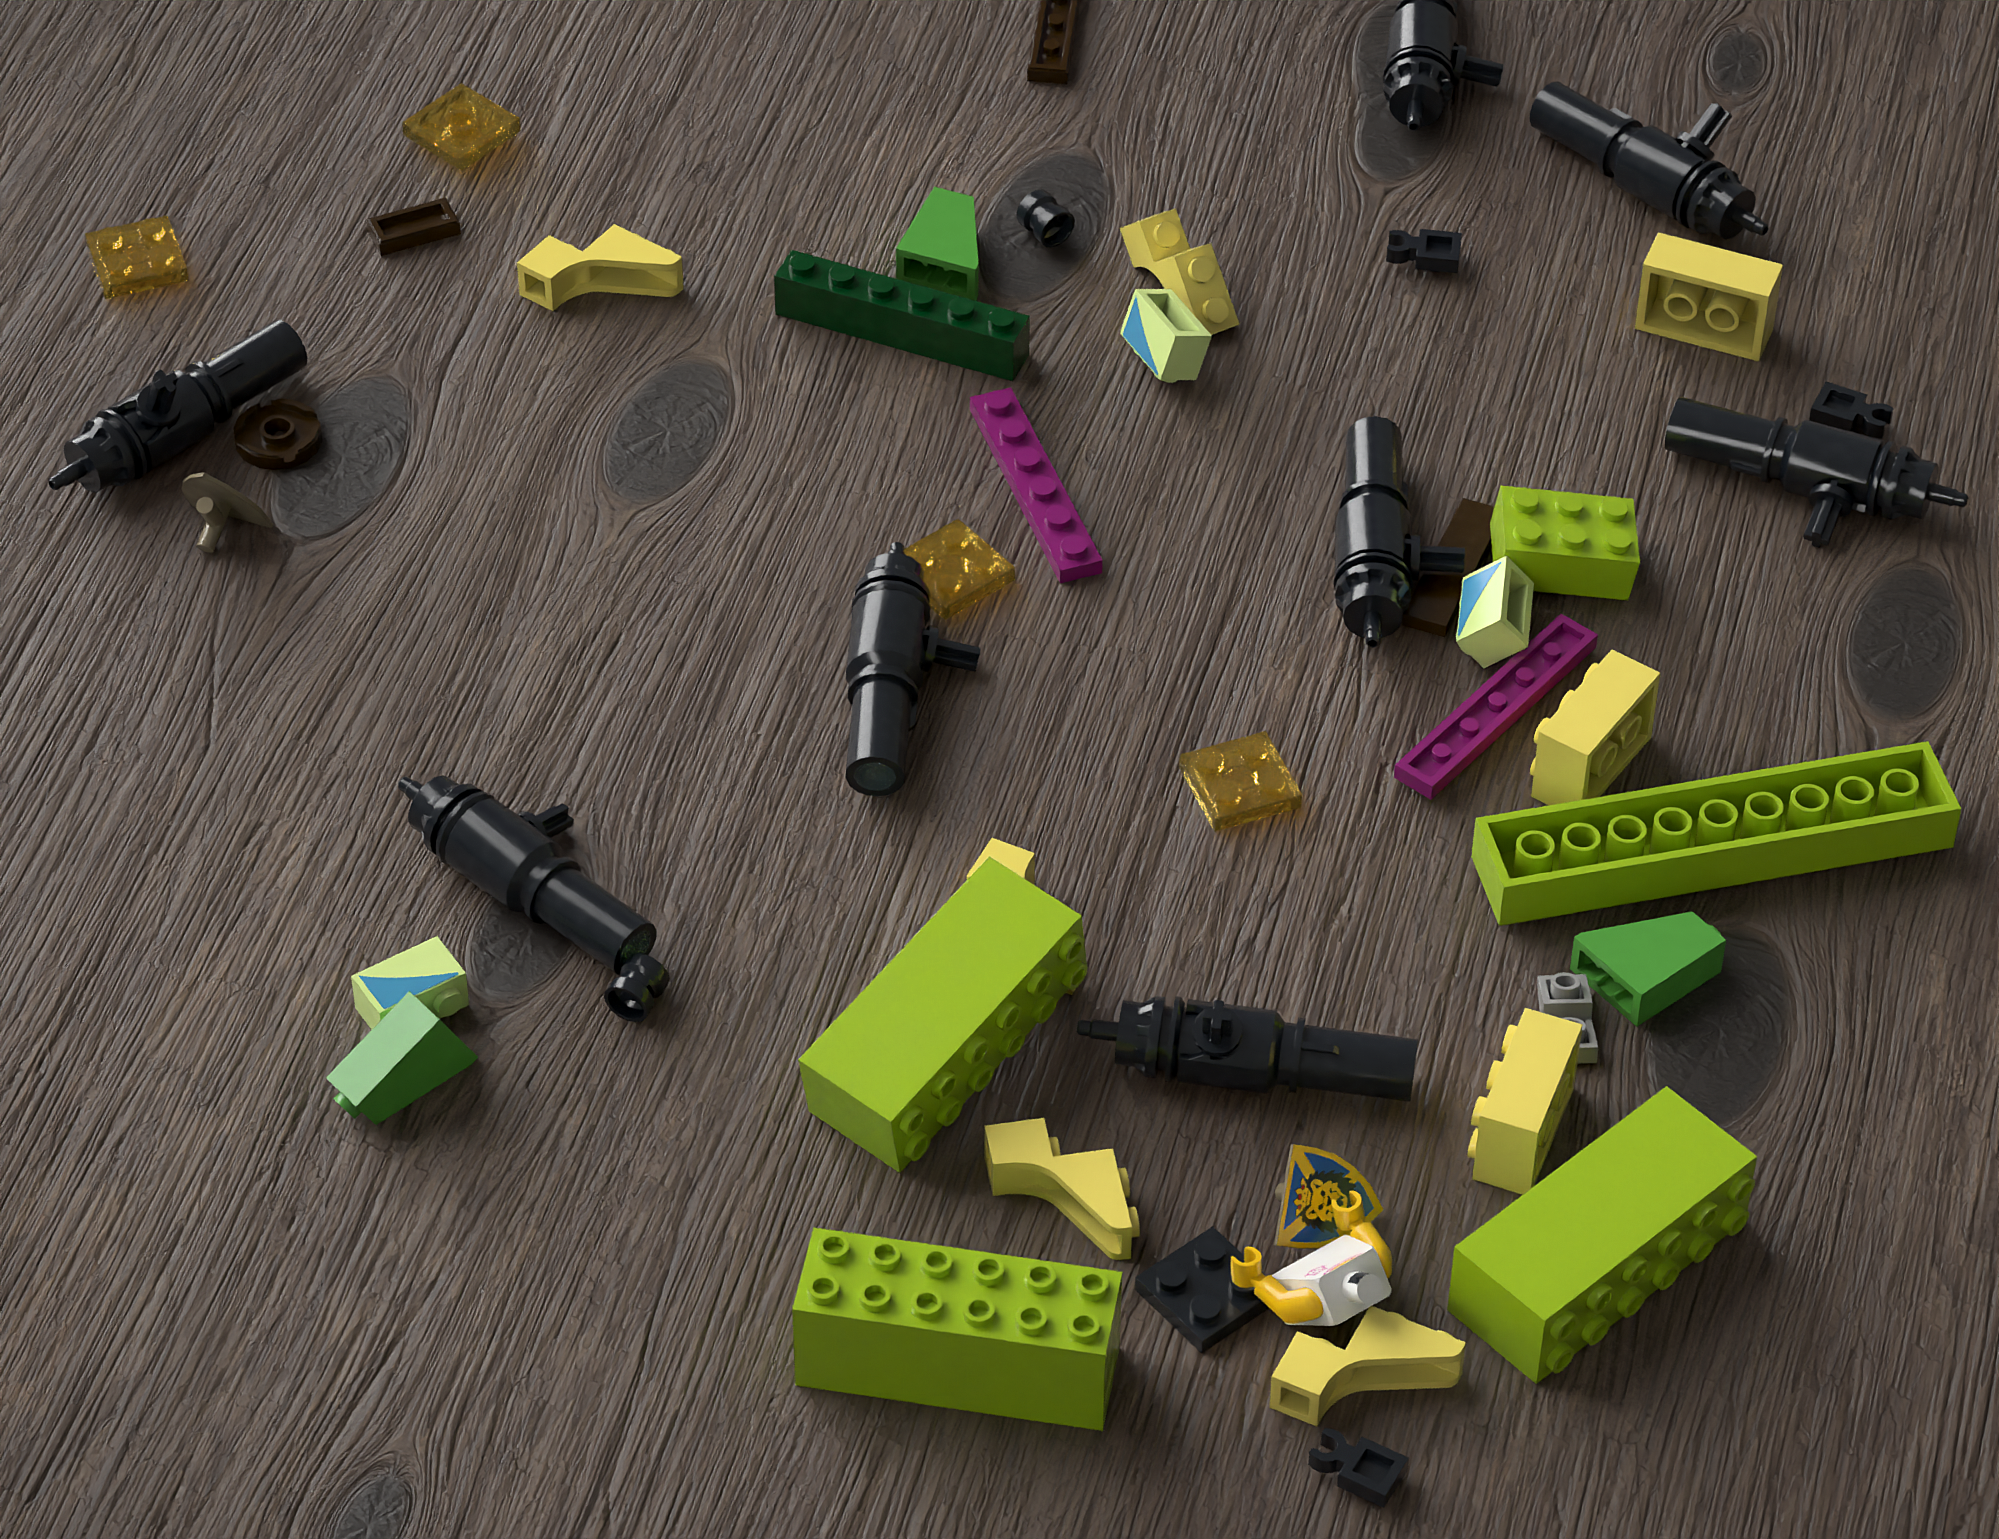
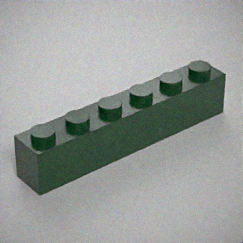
M795 250L789 252L774 275L775 315L1009 381H1014L1029 356V315Z

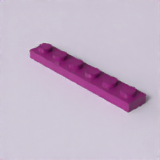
M1012 388L970 397V411L1059 583L1101 574L1103 560Z
M1560 614L1528 643L1527 648L1519 651L1395 764L1394 778L1430 800L1433 799L1597 647L1598 634Z

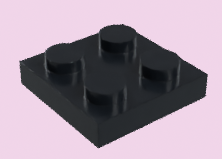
M1213 1226L1135 1277V1290L1201 1354L1269 1309L1254 1294L1255 1287L1243 1288L1233 1283L1231 1277V1256L1236 1257L1240 1262H1244V1255Z

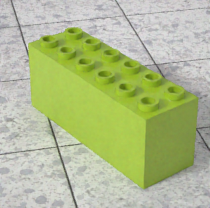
M989 856L798 1059L809 1112L899 1173L911 1160H919L927 1151L933 1136L943 1126H949L957 1119L966 1100L975 1091L980 1092L989 1084L994 1070L1006 1057H1013L1021 1049L1026 1035L1037 1023L1042 1024L1047 1021L1054 1012L1057 1001L1068 989L1074 990L1085 978L1088 967L1082 915Z
M1666 1086L1454 1247L1447 1311L1537 1384L1551 1372L1559 1373L1565 1369L1571 1362L1574 1354L1587 1344H1597L1606 1335L1609 1327L1621 1317L1628 1318L1634 1315L1648 1296L1657 1289H1667L1676 1280L1681 1270L1693 1261L1699 1263L1704 1260L1717 1242L1727 1234L1734 1236L1745 1226L1750 1215L1748 1212L1750 1194L1755 1186L1753 1177L1757 1156Z
M813 1227L792 1309L795 1385L1103 1431L1120 1348L1122 1272Z

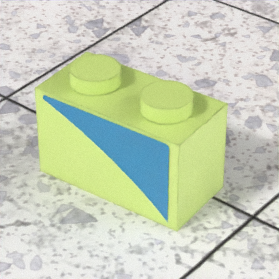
M1135 289L1120 334L1130 344L1134 352L1153 371L1155 377L1169 383L1176 382L1177 380L1197 379L1212 335L1172 289Z
M1507 556L1463 577L1456 642L1465 654L1471 655L1483 668L1527 648L1529 643L1534 583Z
M438 936L351 976L355 1008L371 1030L409 991L439 1019L453 1015L459 1009L469 1005L466 972Z

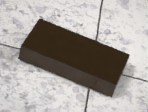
M446 198L366 219L367 232L380 256L461 234L460 222Z

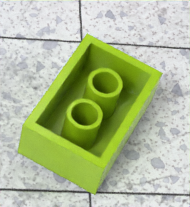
M1500 486L1490 521L1493 562L1507 556L1534 583L1533 591L1629 600L1640 565L1633 499Z

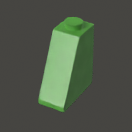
M934 186L896 247V279L971 300H977L978 251L973 196Z
M1694 912L1582 932L1574 937L1570 970L1576 975L1586 974L1588 985L1637 1027L1719 974L1722 969L1726 939L1722 937L1714 926L1704 922Z
M409 991L326 1079L340 1091L333 1099L354 1119L362 1112L377 1125L473 1064L478 1056Z

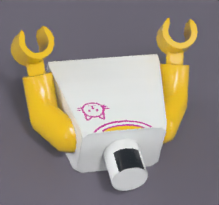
M1349 1191L1352 1207L1341 1208L1334 1199L1331 1204L1336 1226L1343 1231H1352L1350 1236L1343 1235L1275 1274L1268 1276L1262 1274L1261 1252L1254 1247H1245L1244 1262H1240L1236 1257L1231 1256V1277L1233 1283L1239 1287H1255L1254 1294L1281 1318L1285 1324L1334 1326L1390 1296L1392 1289L1388 1278L1392 1274V1255L1373 1224L1365 1222L1360 1194L1356 1191Z

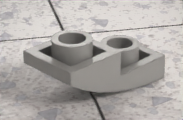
M1558 973L1555 975L1537 976L1540 1012L1583 1024L1577 1064L1597 1063L1598 1044L1591 1019L1593 1002L1586 974Z

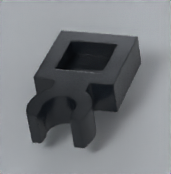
M1420 229L1419 237L1411 236L1402 230L1389 231L1386 261L1393 264L1416 261L1415 269L1458 273L1462 233Z
M1826 381L1811 407L1809 421L1852 432L1855 426L1861 428L1870 437L1882 439L1886 424L1890 425L1894 409L1883 403L1867 404V394Z
M1324 1428L1322 1431L1321 1445L1331 1449L1332 1452L1324 1453L1315 1448H1311L1309 1451L1308 1465L1312 1469L1320 1473L1338 1472L1337 1487L1383 1508L1408 1471L1409 1457L1365 1437H1361L1355 1447L1347 1444L1345 1437L1340 1432L1330 1428Z

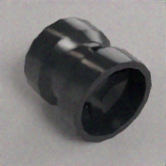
M1036 190L1028 194L1019 204L1016 218L1026 230L1034 232L1035 238L1042 245L1048 248L1056 247L1067 240L1075 226L1074 216L1065 207L1057 205L1056 199L1045 190Z
M637 953L630 955L620 969L621 977L615 978L604 994L605 1002L610 1010L617 1016L631 1022H641L648 1016L654 1005L653 998H658L662 995L670 980L667 970L661 963L648 955Z

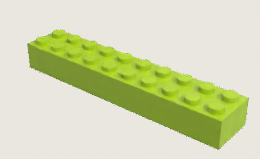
M1929 741L1478 817L1475 819L1471 857L1498 925L1502 926L1953 848L1961 807Z

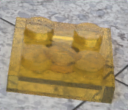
M462 83L402 122L403 135L461 171L521 131L519 117Z
M168 215L84 233L86 247L105 299L189 281L187 267Z
M959 519L954 520L904 549L905 555L914 558L920 563L924 571L923 581L927 584L930 591L931 609L944 620L1015 580V567Z
M1266 731L1179 754V769L1214 832L1301 808L1302 793Z

